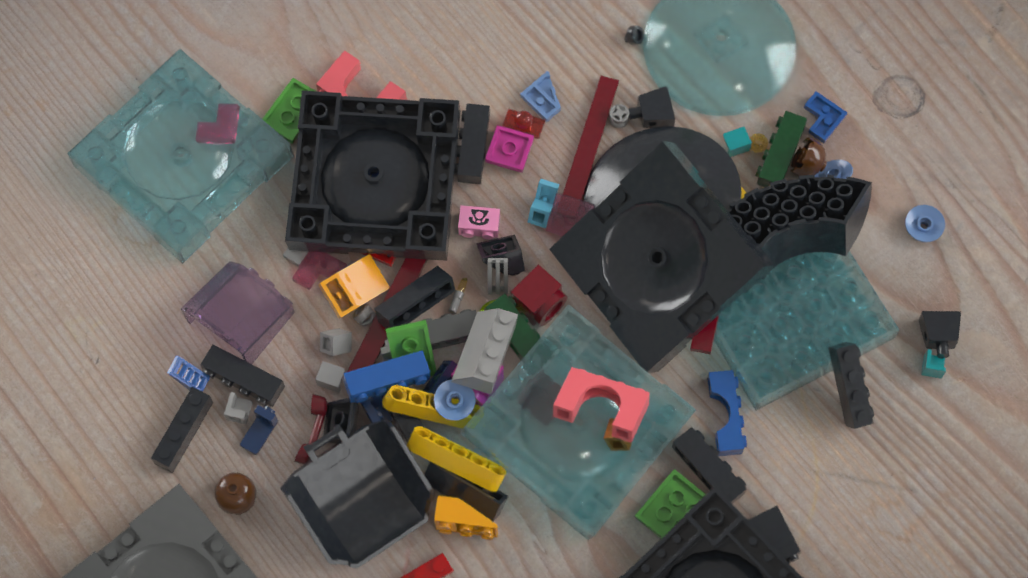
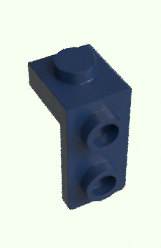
M260 405L254 410L256 419L240 442L242 448L254 455H258L279 422L272 408L268 406L263 408Z

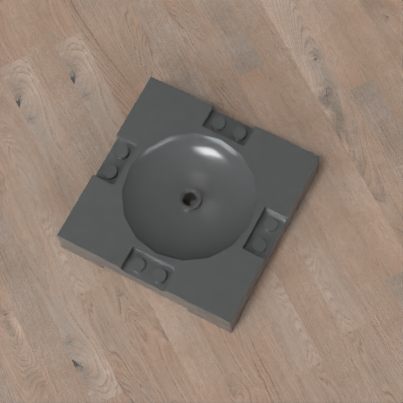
M180 484L176 485L130 522V526L100 551L97 553L94 551L62 577L257 578Z

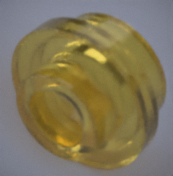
M757 133L750 137L752 142L750 149L752 151L760 153L767 149L768 139L766 136ZM759 140L762 144H757L755 141Z

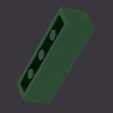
M785 111L783 117L779 116L775 126L778 127L777 133L773 132L769 143L772 144L770 150H765L762 160L765 162L763 166L759 165L755 174L758 177L757 185L768 187L769 183L785 178L808 118L789 111Z
M503 294L486 306L484 311L500 308L518 314L516 327L509 346L529 373L533 375L553 360V352L539 340L541 336L537 330L531 329L527 324L529 322L528 318L523 312L519 313L516 309L517 304L514 299Z

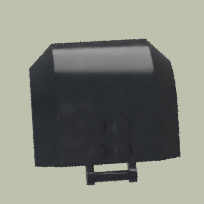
M387 419L364 425L349 436L345 435L339 424L335 425L329 433L312 444L303 446L311 460L295 470L280 487L327 562L334 565H347L351 568H359L428 522L431 500L433 501L435 495L434 490L395 426ZM336 437L340 438L341 441L320 455L316 456L314 453Z

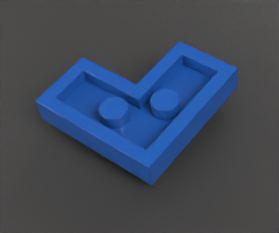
M817 91L804 105V109L818 118L808 133L822 143L827 141L847 116L846 111Z

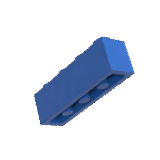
M422 350L344 373L343 381L350 402L361 403L369 397H382L386 395L388 390L394 385L408 387L414 384L417 386L425 384L430 379V370Z

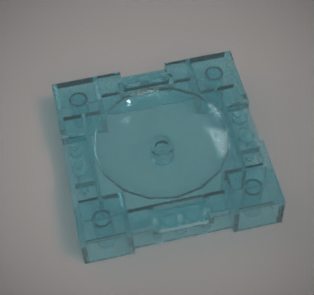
M179 49L138 87L139 92L113 116L109 114L67 154L76 169L96 187L111 197L183 264L211 237L210 233L262 182L265 181L267 183L294 155L291 144L249 107L243 106L221 86L220 82L184 51Z
M568 304L509 376L467 423L461 434L491 460L504 467L507 473H511L541 499L540 501L589 541L596 535L696 409L665 383L662 385L599 333L600 330ZM571 367L583 369L589 373L601 375L607 379L623 382L626 385L650 392L649 406L634 436L630 451H610L603 439L609 419L616 418L619 411L618 405L611 399L593 397L586 400L576 417L583 420V426L576 425L574 421L570 423L553 417V404Z

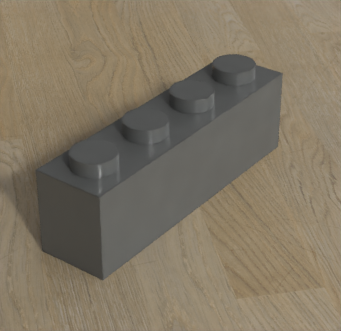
M466 309L461 311L460 314H445L434 320L431 318L423 319L427 323L432 350L465 343L475 320L476 310Z

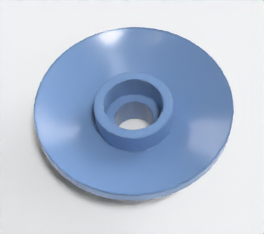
M832 160L827 162L825 169L822 172L819 171L815 177L834 175V178L846 179V177L852 176L853 168L848 161Z
M919 205L908 212L905 219V227L909 235L915 240L932 242L943 234L945 219L942 213L935 207ZM925 224L927 228L924 229L920 225Z
M452 379L443 382L435 392V408L445 419L452 421L462 420L469 416L475 407L476 398L473 389L453 383ZM452 398H459V403L452 404Z

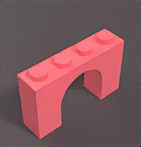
M344 50L316 83L317 91L341 93L342 96H347L346 88L361 70L360 60ZM391 81L376 97L407 100L406 91Z
M571 367L553 404V417L573 423L581 405L586 400L593 397H605L614 401L619 407V411L612 424V437L632 443L649 406L650 392L626 385L623 382L607 379L601 375L589 373L583 369Z

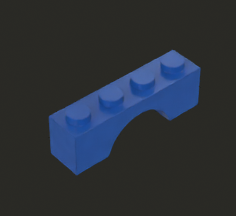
M733 370L709 372L707 377L709 396L721 402L727 409L729 416L728 423L718 430L715 435L718 456L740 455L743 453L744 448L747 447L746 435H742L741 428H744L743 415H739L741 398L736 394V389L739 388L738 377H734Z

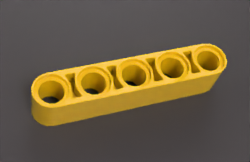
M400 385L392 386L382 400L384 408L388 411L466 430L474 429L484 416L483 409L475 404L473 411L466 418L457 421L445 419L435 408V394ZM452 398L451 402L452 404H458L459 400Z
M421 426L414 428L407 443V448L412 453L489 491H497L506 475V470L501 465Z

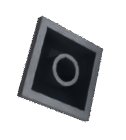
M515 234L476 243L483 263L488 265V258H508V275L515 276L525 271L522 251ZM492 263V268H494L495 270L496 263ZM500 263V272L504 274V263Z

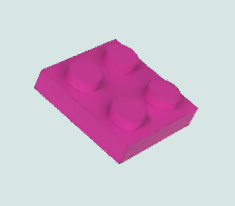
M497 125L485 162L523 173L534 136Z

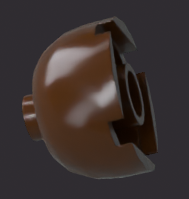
M807 137L803 141L806 144L803 148L799 147L791 162V167L794 169H791L790 172L799 176L816 175L819 171L822 172L827 165V161H825L826 153L822 144Z
M239 472L229 473L218 481L215 487V499L218 506L225 513L241 515L248 512L254 506L257 490L253 481L248 476Z

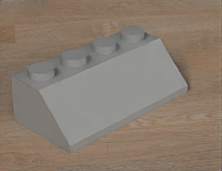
M500 308L477 312L453 375V383L491 395L514 333L518 314Z

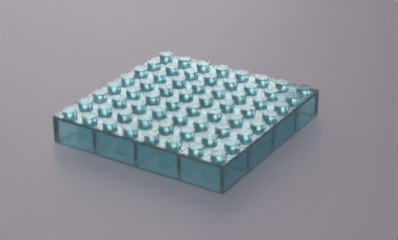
M850 251L847 256L814 252L798 255L780 263L768 273L764 280L761 279L747 293L740 295L719 314L714 341L729 367L733 370L734 375L738 377V382L757 411L833 371L828 347L844 342L854 343L859 347L862 356L896 338L900 330Z

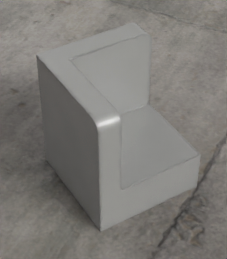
M340 328L320 332V352L331 356L351 352L352 332Z
M322 361L315 379L317 386L340 393V383L345 369Z
M231 392L224 412L226 420L246 425L253 402L239 398L234 392Z

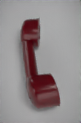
M312 394L311 414L316 415V419L308 441L309 445L318 440L328 409L327 399L316 394ZM305 443L300 447L294 462L306 464L311 460L303 448L306 445Z

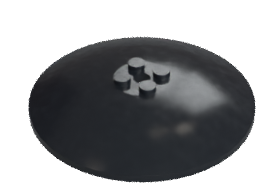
M673 126L641 130L615 143L597 161L585 187L584 212L586 214L589 210L595 209L620 185L619 182L662 141L673 142L678 146L697 169L700 178L726 209L730 207L733 201L741 200L742 190L739 173L726 150L716 141L700 132ZM662 253L659 254V261L661 262L663 259Z

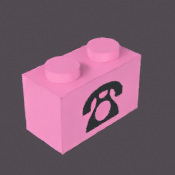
M460 206L459 235L466 238L479 236L487 240L498 238L500 209Z

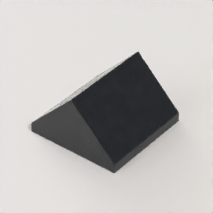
M349 398L328 402L323 436L332 431L333 427L337 424L340 425L346 436L355 432L359 414V403H351ZM336 437L329 443L336 444L341 440L339 437Z

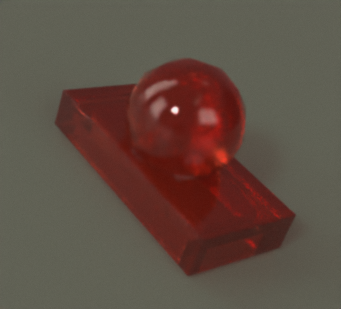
M508 109L502 127L530 134L534 138L539 139L545 120L532 116L528 111L522 110L518 112Z

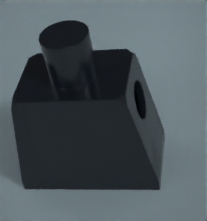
M667 86L639 95L637 100L638 107L628 108L629 119L640 118L643 128L674 127L675 115Z
M922 311L919 317V325L925 347L927 349H936L938 358L949 357V349H954L958 343L961 311Z

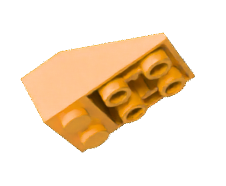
M370 254L318 284L339 319L390 289Z
M438 496L434 522L436 530H439L440 533L452 534V532H457L464 537L480 535L482 539L492 540L493 537L498 538V525L459 498Z

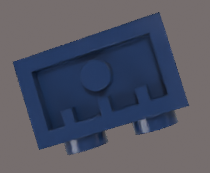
M453 360L443 361L422 391L435 394L437 388L443 382L452 379L451 374L457 364Z
M369 397L366 401L360 403L371 423L387 419L390 422L393 421L389 411L384 408L381 397Z

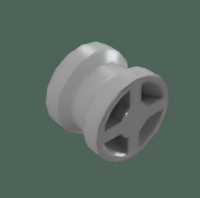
M617 104L611 108L609 120L613 127L623 128L627 125L629 110L625 105Z

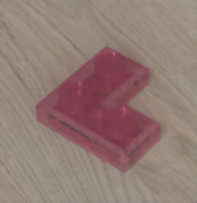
M218 104L216 122H198L195 141L197 143L235 144L240 106L238 104Z
M308 252L292 280L310 290L320 274L329 278L346 268L347 264L327 253Z

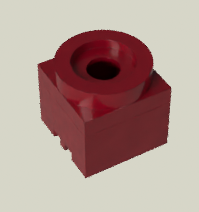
M539 264L510 292V296L517 304L516 309L519 313L523 312L533 326L536 324L544 326L551 321L562 309L568 298L562 292V285Z

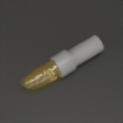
M467 278L461 279L457 290L454 292L453 300L448 310L450 313L456 314L460 301H462Z

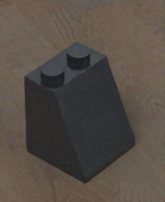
M778 505L748 519L789 564L799 559L798 555L801 554V551ZM745 523L740 525L750 536L753 537L755 535Z

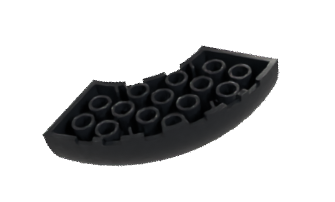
M805 175L790 181L782 179L769 183L768 187L760 190L756 188L744 194V198L737 202L733 201L727 211L745 233L751 235L774 263L775 267L792 257L806 253L826 252L847 256L864 224L871 200L872 182L853 177H846V179L834 178V175H827V177Z

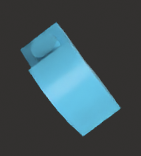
M540 179L527 223L543 228L547 227L557 202L560 184Z

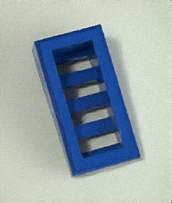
M177 355L167 371L168 375L189 391L193 387L203 392L210 379L203 371Z

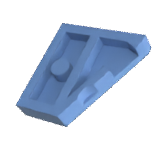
M548 71L520 93V97L546 123L561 111V106L556 97V91Z

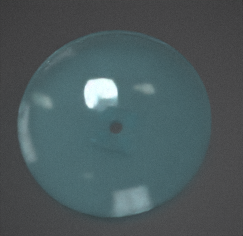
M660 0L647 21L644 32L643 51L651 77L659 88L668 87L672 100L695 112L715 116H728L745 113L764 105L783 88L794 66L796 38L787 13L776 0ZM722 34L726 37V40L719 41L716 36Z

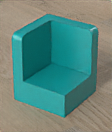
M744 126L723 134L728 147L727 153L730 157L750 151L752 142Z
M928 349L923 356L921 375L942 379L946 373V367H944L945 358H938L932 355V350Z

